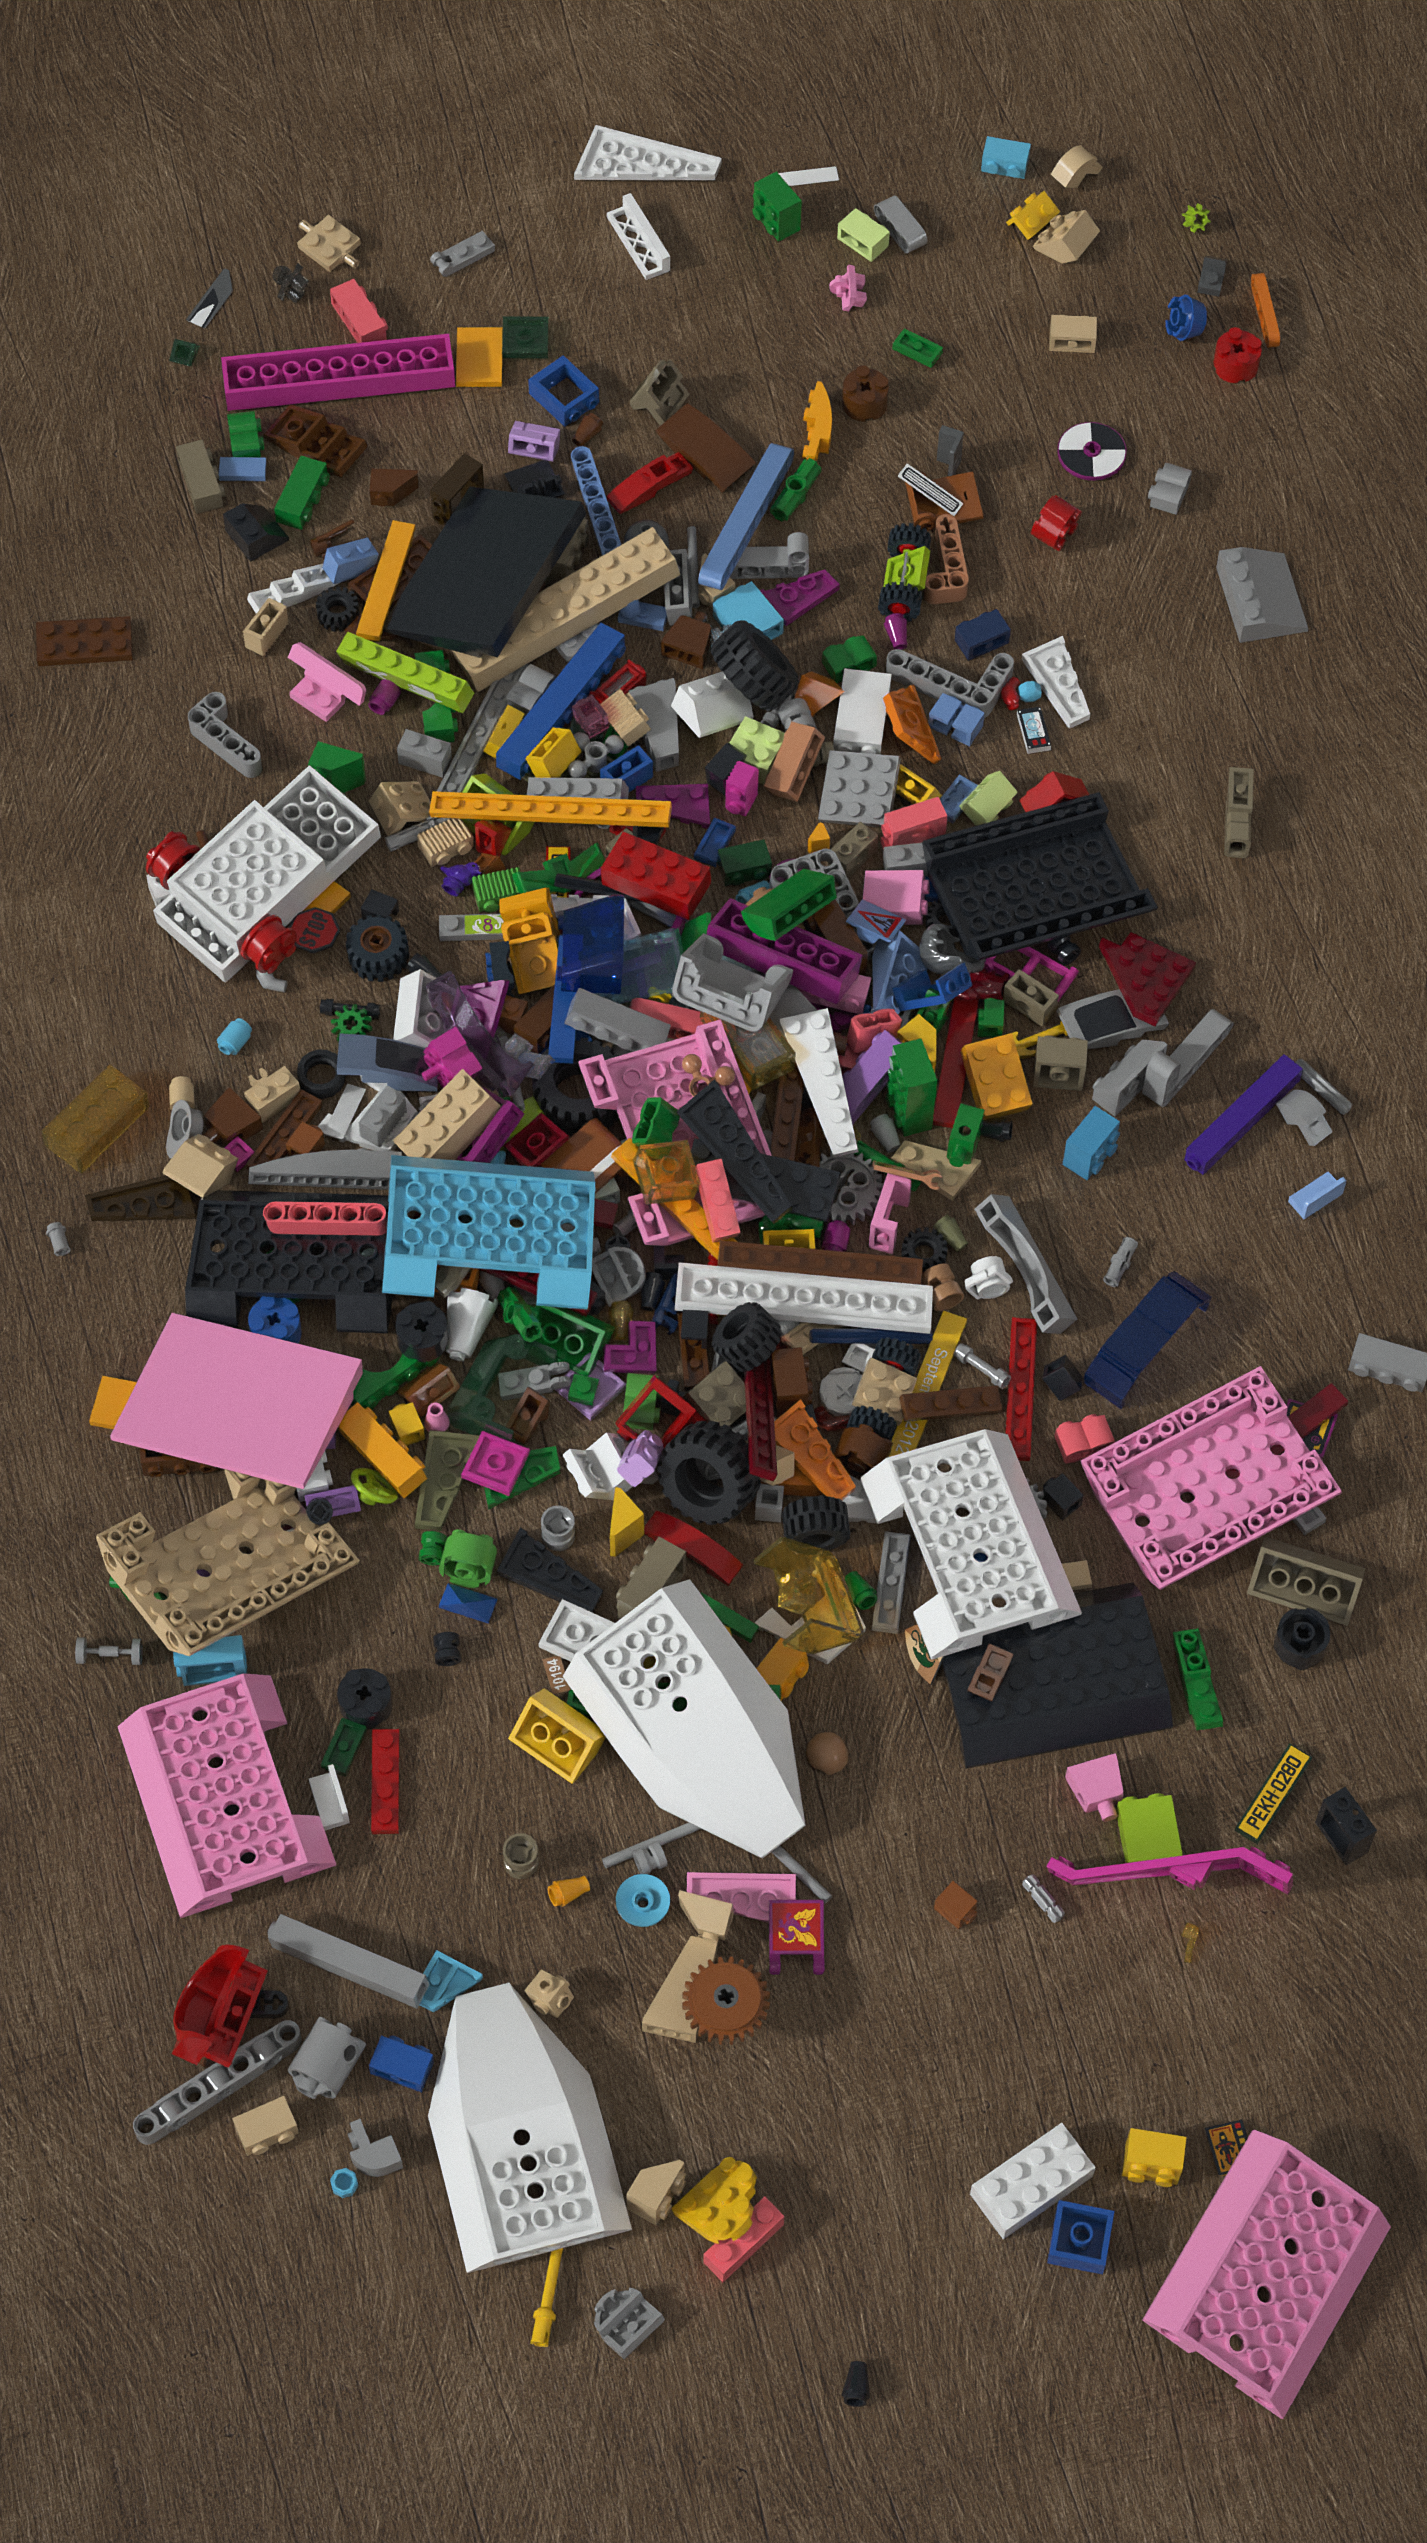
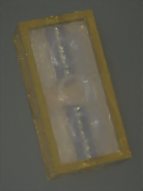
M700 1011V1020L703 1024L720 1020L717 1017ZM770 1017L765 1025L755 1032L748 1031L721 1019L742 1078L751 1090L795 1069L796 1052Z

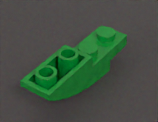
M1199 1628L1173 1632L1174 1648L1189 1714L1193 1717L1196 1731L1223 1727V1718L1212 1684L1211 1669Z

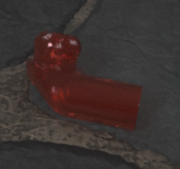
M820 1406L814 1409L817 1424L822 1428L833 1431L847 1427L850 1419L848 1414L833 1417L828 1414L825 1407Z

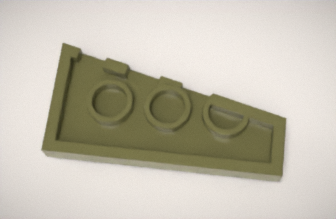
M429 1431L424 1462L425 1468L423 1469L427 1479L421 1484L415 1529L442 1531L464 1481L461 1477L462 1471L478 1441L479 1435Z

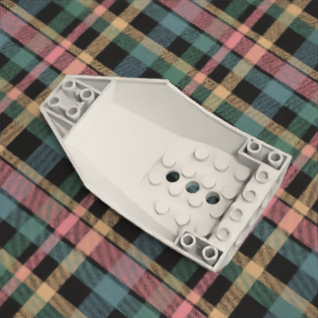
M690 1579L659 1589L575 1654L563 1678L659 1808L762 1859L806 1826L788 1710ZM649 1656H654L656 1658L655 1665L650 1669H645L643 1667L644 1660ZM665 1676L670 1677L671 1683L669 1687L659 1689V1680ZM678 1697H684L687 1700V1707L681 1712L673 1709V1702Z
M510 1983L456 1996L428 2118L467 2273L632 2230L590 2074ZM523 2129L530 2134V2140L526 2145L515 2143L513 2136L516 2131ZM533 2157L537 2162V2166L532 2171H525L520 2166L522 2159ZM532 2184H539L543 2187L544 2193L540 2198L534 2199L528 2195L527 2190Z

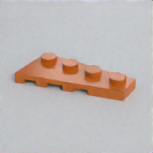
M800 1399L774 1421L776 1445L795 1453L794 1465L825 1496L838 1498L843 1501L855 1490L856 1485L840 1460L835 1458L830 1450V1444L826 1439H823L817 1429L818 1425L813 1417H809L805 1410L806 1406Z

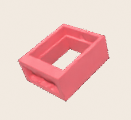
M939 797L885 813L884 824L881 825L883 837L880 838L883 850L887 846L922 843L923 840L945 835L948 816Z

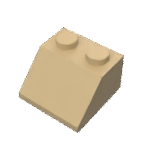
M197 1134L184 1141L164 1168L163 1174L204 1198L230 1183L239 1158L232 1155L229 1150L211 1142L208 1137Z

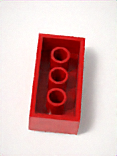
M624 831L600 868L602 885L687 920H690L711 884L709 866Z

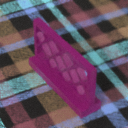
M485 1089L502 1106L483 1134L477 1136L469 1145H473L469 1154L463 1157L462 1152L456 1160L491 1163L525 1114L514 1103L507 1099L504 1100Z

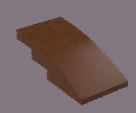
M689 403L684 405L655 430L674 453L680 452L703 479L708 477L722 493L756 464L747 452L723 429Z
M291 404L263 434L265 439L298 459L300 456H305L325 462L327 464V472L339 477L344 475L368 447L365 439L347 434L345 427L327 422L325 415Z

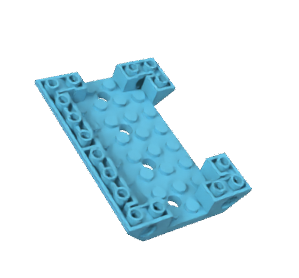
M391 1155L382 1293L434 1297L437 1265L539 1273L537 1306L588 1309L593 1252L594 1172ZM414 1210L419 1212L421 1217L411 1219L407 1213ZM468 1215L472 1218V1221L465 1224L460 1222L458 1217ZM512 1219H519L523 1222V1226L515 1228L511 1226L510 1221ZM569 1223L573 1225L574 1230L566 1232L562 1230L561 1225Z

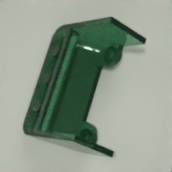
M519 1334L487 1340L448 1408L450 1424L472 1435L480 1436L481 1432L485 1431L515 1443L514 1430L492 1421L496 1409L494 1403L486 1398L507 1357L514 1360L526 1359L540 1366L551 1365L558 1362L557 1350L535 1340L527 1342Z

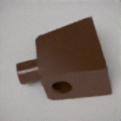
M697 611L693 618L684 615L680 616L661 641V655L703 669L712 638V626L707 624L708 616L701 611Z
M229 1087L205 1113V1126L208 1130L202 1135L208 1137L214 1144L220 1140L227 1146L237 1136L244 1141L263 1129L262 1119L257 1112Z

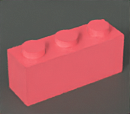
M352 279L330 289L331 304L357 343L387 340L386 330H388V325L383 317H379L373 301L369 302L363 286H359L355 279Z
M722 1159L697 1164L694 1172L712 1243L737 1237L741 1232Z
M765 2196L753 2207L754 2211L751 2216L752 2226L743 2236L735 2241L732 2238L719 2240V2244L715 2243L704 2253L703 2263L722 2282L728 2279L784 2225V2215Z

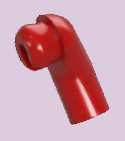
M1011 677L1001 690V697L1009 710H1016L1019 707V696L1016 689L1020 686V681L1016 677Z

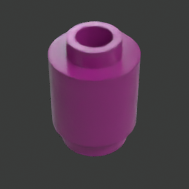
M386 679L381 680L369 697V708L376 714L384 715L385 712L390 711L400 696L401 690L395 683Z
M835 1220L826 1225L821 1245L822 1250L846 1252L851 1229L845 1222Z

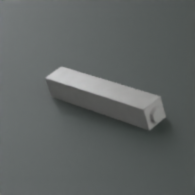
M282 1914L269 1927L268 1939L272 1948L416 2009L429 1987L425 1974Z

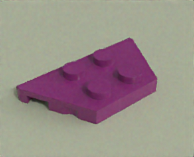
M507 979L458 986L446 1032L457 1027L466 1041V1046L470 1052H473L483 1069L481 1071H485L510 982Z

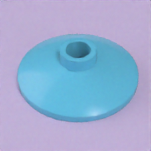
M648 1874L631 1876L620 1885L617 1891L616 1907L618 1913L631 1925L638 1927L652 1926L661 1921L669 1910V1891L666 1885L655 1876ZM645 1900L648 1902V1905L640 1907L638 1902Z

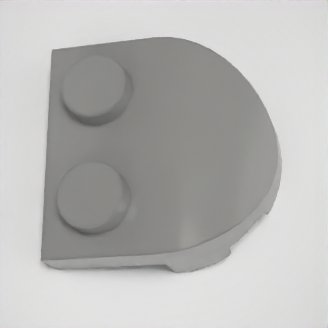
M612 1247L608 1251L592 1258V1271L600 1288L605 1292V1299L609 1307L634 1296L644 1286L646 1278L645 1267L640 1256L634 1250L626 1247Z
M629 2288V2291L620 2292L616 2289L611 2290L595 2306L594 2325L603 2341L623 2359L631 2354L665 2321L663 2315L644 2299L641 2292L634 2288Z

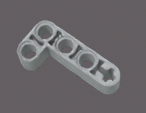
M802 532L792 533L787 538V546L746 547L730 578H799L807 575L809 572L808 536Z
M220 692L209 693L188 712L191 734L248 778L257 777L262 772L259 750L223 722L228 716L225 696Z

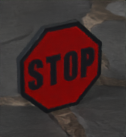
M317 907L299 912L288 927L297 933L294 944L296 948L312 954L333 947L341 932L334 914Z

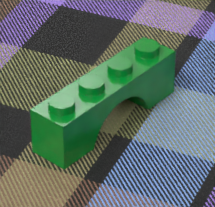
M443 650L414 653L415 660L450 673L449 659H444ZM437 702L429 709L423 711L425 735L446 742H455L454 732H458L457 718H452L451 713L456 711Z
M402 1354L398 1363L389 1370L370 1372L363 1369V1375L353 1391L354 1399L351 1405L354 1406L358 1402L364 1409L366 1407H369L371 1410L374 1409L381 1399L385 1396L393 1395L400 1385L415 1379L422 1369L426 1366L434 1365L440 1357L429 1362H418L417 1359H409Z

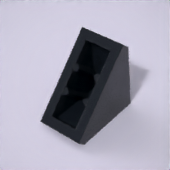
M729 742L726 743L705 766L707 784L726 796V780H728V776H730L736 762L741 761L744 763L747 755Z

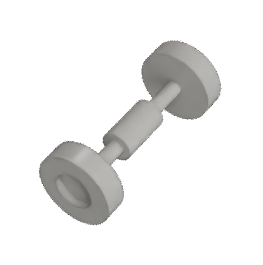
M77 1637L75 1650L76 1664H85L87 1653L108 1657H118L119 1654H131L132 1665H141L143 1654L142 1639L133 1638L131 1649H119V1646L87 1648L86 1637Z

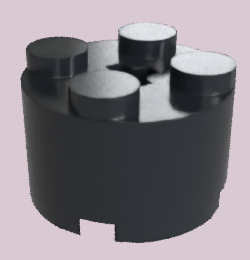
M425 1301L411 1304L397 1315V1343L405 1357L417 1359L418 1362H429L443 1354L449 1339L447 1319L442 1310L435 1306L433 1302Z
M1295 1608L1286 1612L1279 1622L1274 1638V1650L1280 1659L1298 1670H1305L1319 1663L1324 1657L1330 1641V1629L1327 1619L1320 1612L1311 1608Z
M369 1668L353 1669L348 1671L341 1680L337 1690V1698L343 1718L367 1727V1730L377 1727L378 1724L388 1719L392 1711V1696L390 1685L384 1674Z

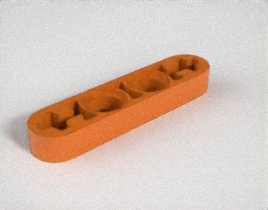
M1252 274L1251 288L1266 347H1279L1280 333L1265 274Z

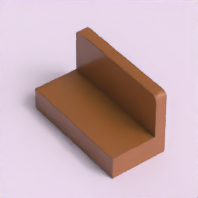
M436 1362L420 1373L415 1379L397 1390V1393L400 1397L407 1399L408 1403L413 1402L418 1416L421 1418L427 1413L430 1404H440L461 1387L449 1367Z

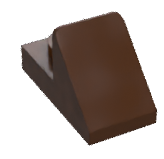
M527 1387L503 1431L521 1443L527 1444L539 1422L547 1420L550 1400L531 1387Z

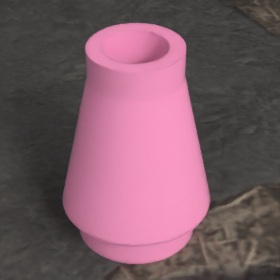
M439 1403L430 1404L424 1419L426 1430L428 1432L430 1430L446 1431L450 1421L442 1405Z

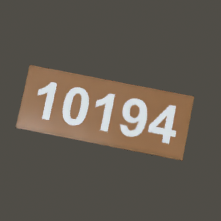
M554 1656L542 1659L552 1694L571 1690L563 1678L565 1669L561 1657Z

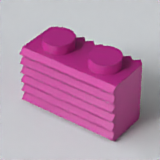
M741 761L736 762L734 769H732L730 776H728V780H726L725 807L732 814L746 816L758 795L759 770Z

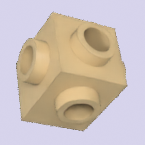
M543 1970L536 1975L525 1989L526 1994L537 2011L543 2015L549 2013L556 2018L570 2005L574 1998L569 1989L570 1984L565 1978L560 1975L555 1977Z

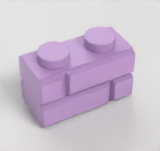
M515 421L509 434L508 453L553 462L559 449L560 429Z
M645 1430L637 1439H634L626 1446L620 1464L617 1467V1472L631 1486L636 1487L644 1480V1477L647 1478L655 1471L659 1456L664 1449L662 1440L656 1434Z

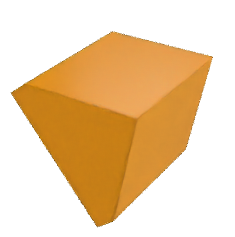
M821 822L818 823L808 838V853L830 849V837L824 824Z

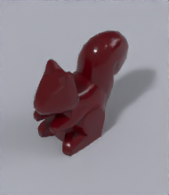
M983 968L980 972L969 973L973 986L956 996L958 999L966 1001L988 998L1003 1000L1004 986L1008 982L1010 974L1005 973L999 977L995 975V969L987 971L986 968Z

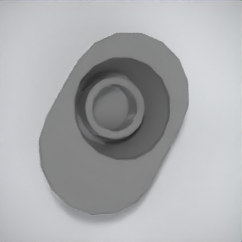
M185 1100L177 1101L171 1112L170 1128L166 1143L167 1155L171 1159L185 1140L197 1134L201 1135L203 1132L202 1111L190 1108V1105Z

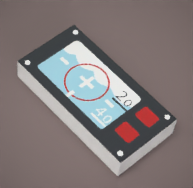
M1041 707L1017 710V718L1027 754L1051 750V743Z

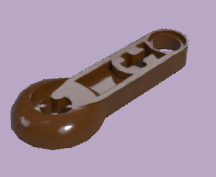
M814 1106L805 1107L800 1111L794 1161L820 1167V1135L823 1129Z

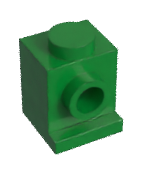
M995 998L985 999L984 1008L979 1009L977 1037L994 1038L1002 1036L1004 1000H997Z

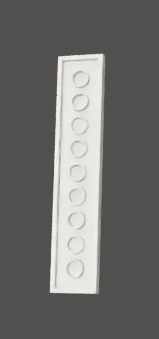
M679 1263L675 1310L708 1311L709 1314L728 1315L730 1311L739 1305H744L747 1302H757L775 1320L930 1334L933 1286Z

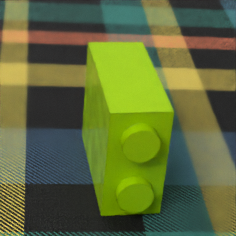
M1156 1793L1148 1796V1798L1126 1797L1118 1801L1116 1812L1125 1863L1183 1855L1171 1795L1164 1796V1794Z

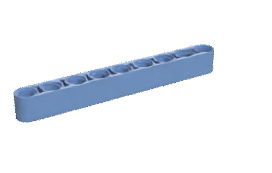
M770 443L700 570L698 578L700 585L723 590L792 464L794 457L793 448Z
M580 446L572 451L571 459L594 534L603 556L619 547L621 542L592 453L589 448ZM639 599L627 604L628 606L619 610L625 618L636 617L641 611Z

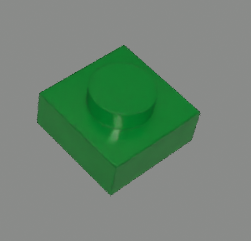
M574 1374L568 1394V1401L593 1406L599 1386V1379Z

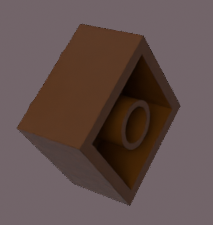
M802 1347L774 1350L771 1354L770 1364L776 1419H778L800 1399L805 1406L812 1404L811 1395H813L812 1381L808 1378V1356H803Z

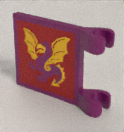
M769 1900V1973L771 1975L780 1974V1955H813V1974L822 1975L824 1973L823 1900Z

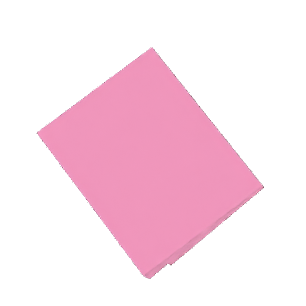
M171 1313L110 1437L111 1440L304 1489L354 1399L353 1391L363 1375L362 1359Z

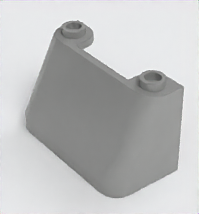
M703 933L680 957L672 992L674 997L685 1005L748 1031L755 1032L760 1030L767 1022L790 983L793 970L777 964L768 969L765 977L722 960L723 946L721 942Z

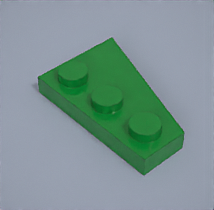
M556 1446L530 1450V1454L510 1496L484 1487L488 1510L560 1474L561 1469Z

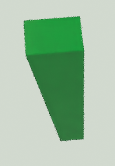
M700 1593L723 1625L730 1628L732 1634L750 1643L753 1641L759 1631L757 1624L706 1594Z

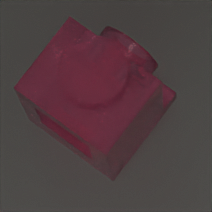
M593 695L580 699L572 706L573 717L590 739L609 728L608 714Z

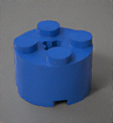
M263 1296L251 1308L248 1316L250 1332L299 1343L302 1335L298 1308L293 1302L287 1298Z

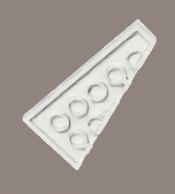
M595 125L574 173V180H715L722 164V158Z

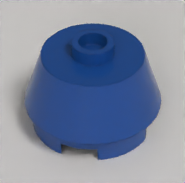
M1188 295L1173 297L1168 305V308H1171L1170 320L1165 321L1168 335L1174 336L1179 341L1201 335L1207 321L1205 305Z

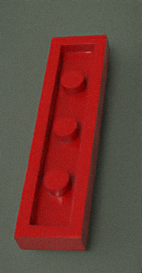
M372 1729V1834H399V1729Z

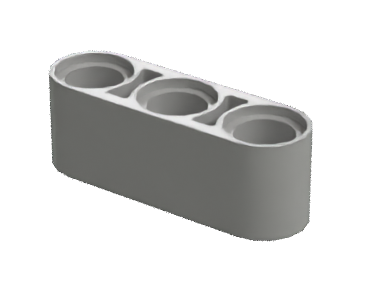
M894 195L874 205L877 219L890 231L892 238L905 253H909L927 244L928 240L924 229L897 196Z

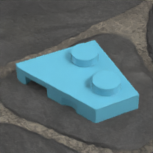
M436 1950L423 1972L427 1977L429 1987L419 2005L435 2012L455 1999L456 1996L461 1995L479 1983L483 1978V1974Z

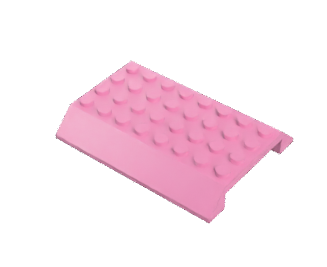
M721 1019L697 1026L695 1034L607 1060H604L603 1054L578 1061L594 1108L617 1110L627 1139H632L635 1127L640 1121L641 1109L647 1098L661 1097L678 1110L693 1098L689 1091V1084L693 1076L682 1068V1060L686 1055L695 1054L700 1057L702 1061L700 1072L702 1075L714 1077L718 1068L728 1066L733 1069L735 1079L731 1085H719L758 1151L761 1154L772 1156ZM700 1080L697 1084L699 1092L707 1086L704 1080ZM680 1118L677 1128L672 1133V1143L667 1154L655 1157L647 1155L681 1186L694 1139L699 1138ZM684 1189L704 1209L700 1192ZM652 1190L628 1197L645 1245L668 1246L694 1238L656 1201ZM732 1200L738 1224L765 1215L756 1205Z

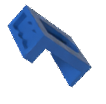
M962 963L937 979L936 984H931L927 970H922L899 983L892 990L899 1010L905 1011L945 1004L973 985L965 963ZM930 988L940 993V995L925 997L927 990Z

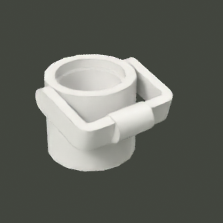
M989 1256L979 1259L971 1265L972 1276L965 1280V1288L977 1300L980 1298L991 1299L1008 1292L1013 1280L1006 1272L1003 1260L997 1256Z

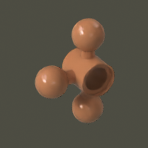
M688 1054L682 1060L684 1071L693 1076L689 1084V1091L693 1097L699 1093L697 1084L700 1080H704L707 1085L715 1080L721 1086H729L735 1079L733 1069L728 1066L718 1068L714 1077L702 1075L700 1072L702 1061L695 1054Z

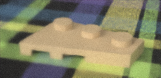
M906 1140L891 1157L892 1161L896 1163L901 1162L905 1165V1168L922 1172L929 1169L939 1170L942 1178L933 1177L931 1181L938 1182L936 1186H940V1189L936 1191L952 1201L981 1165V1160L973 1158L971 1164L954 1167L946 1157L947 1151Z

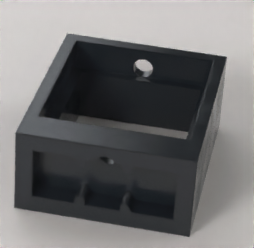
M1346 1786L1323 1800L1315 1821L1318 1828L1346 1866L1368 1853L1377 1829ZM1357 1810L1358 1815H1354L1352 1811Z

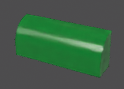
M803 868L742 910V917L753 933L762 938L776 941L837 898L834 876Z

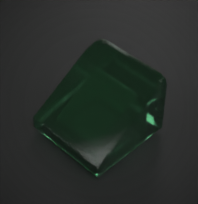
M174 339L169 361L192 367L200 346Z

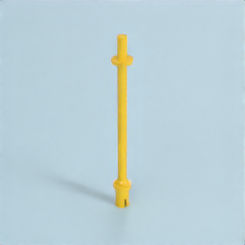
M563 2248L551 2251L541 2307L534 2311L533 2314L535 2324L530 2343L535 2346L548 2347L552 2322L556 2320L552 2305Z

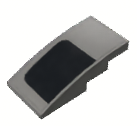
M1120 989L1081 999L1059 1007L1056 1010L1069 1038L1074 1037L1088 1040L1087 1049L1116 1046L1120 1040L1140 1038L1144 1032L1163 1030L1169 1024L1165 1014L1156 1027L1133 1017Z

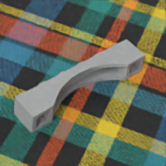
M991 1194L975 1208V1211L984 1228L1001 1244L1019 1269L1030 1295L1031 1313L1042 1333L1061 1334L1077 1320V1317L1010 1197Z

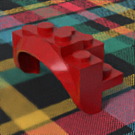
M221 1945L191 1977L180 1995L174 2012L173 2022L177 2041L172 2051L173 2055L195 2065L200 2062L202 2057H205L227 2068L230 2067L268 1970L245 1960L249 1952L248 1949L236 1945Z

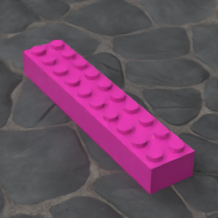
M449 334L221 357L227 411L455 387Z

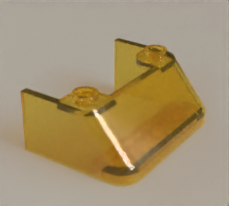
M781 1536L753 1560L756 1565L772 1569L776 1583L781 1588L793 1591L805 1624L782 1642L785 1647L809 1654H816L855 1642L863 1635L864 1630L840 1564L831 1552Z

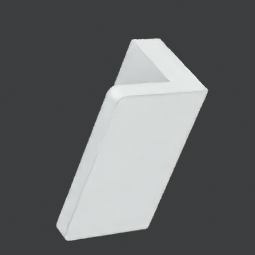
M333 1764L328 1765L329 1773L309 1778L310 1787L324 1830L350 1823Z

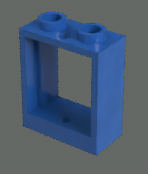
M561 356L528 379L529 394L564 427L571 422L577 421L582 414L594 409L599 403V388L564 356ZM567 377L584 393L564 406L548 390Z

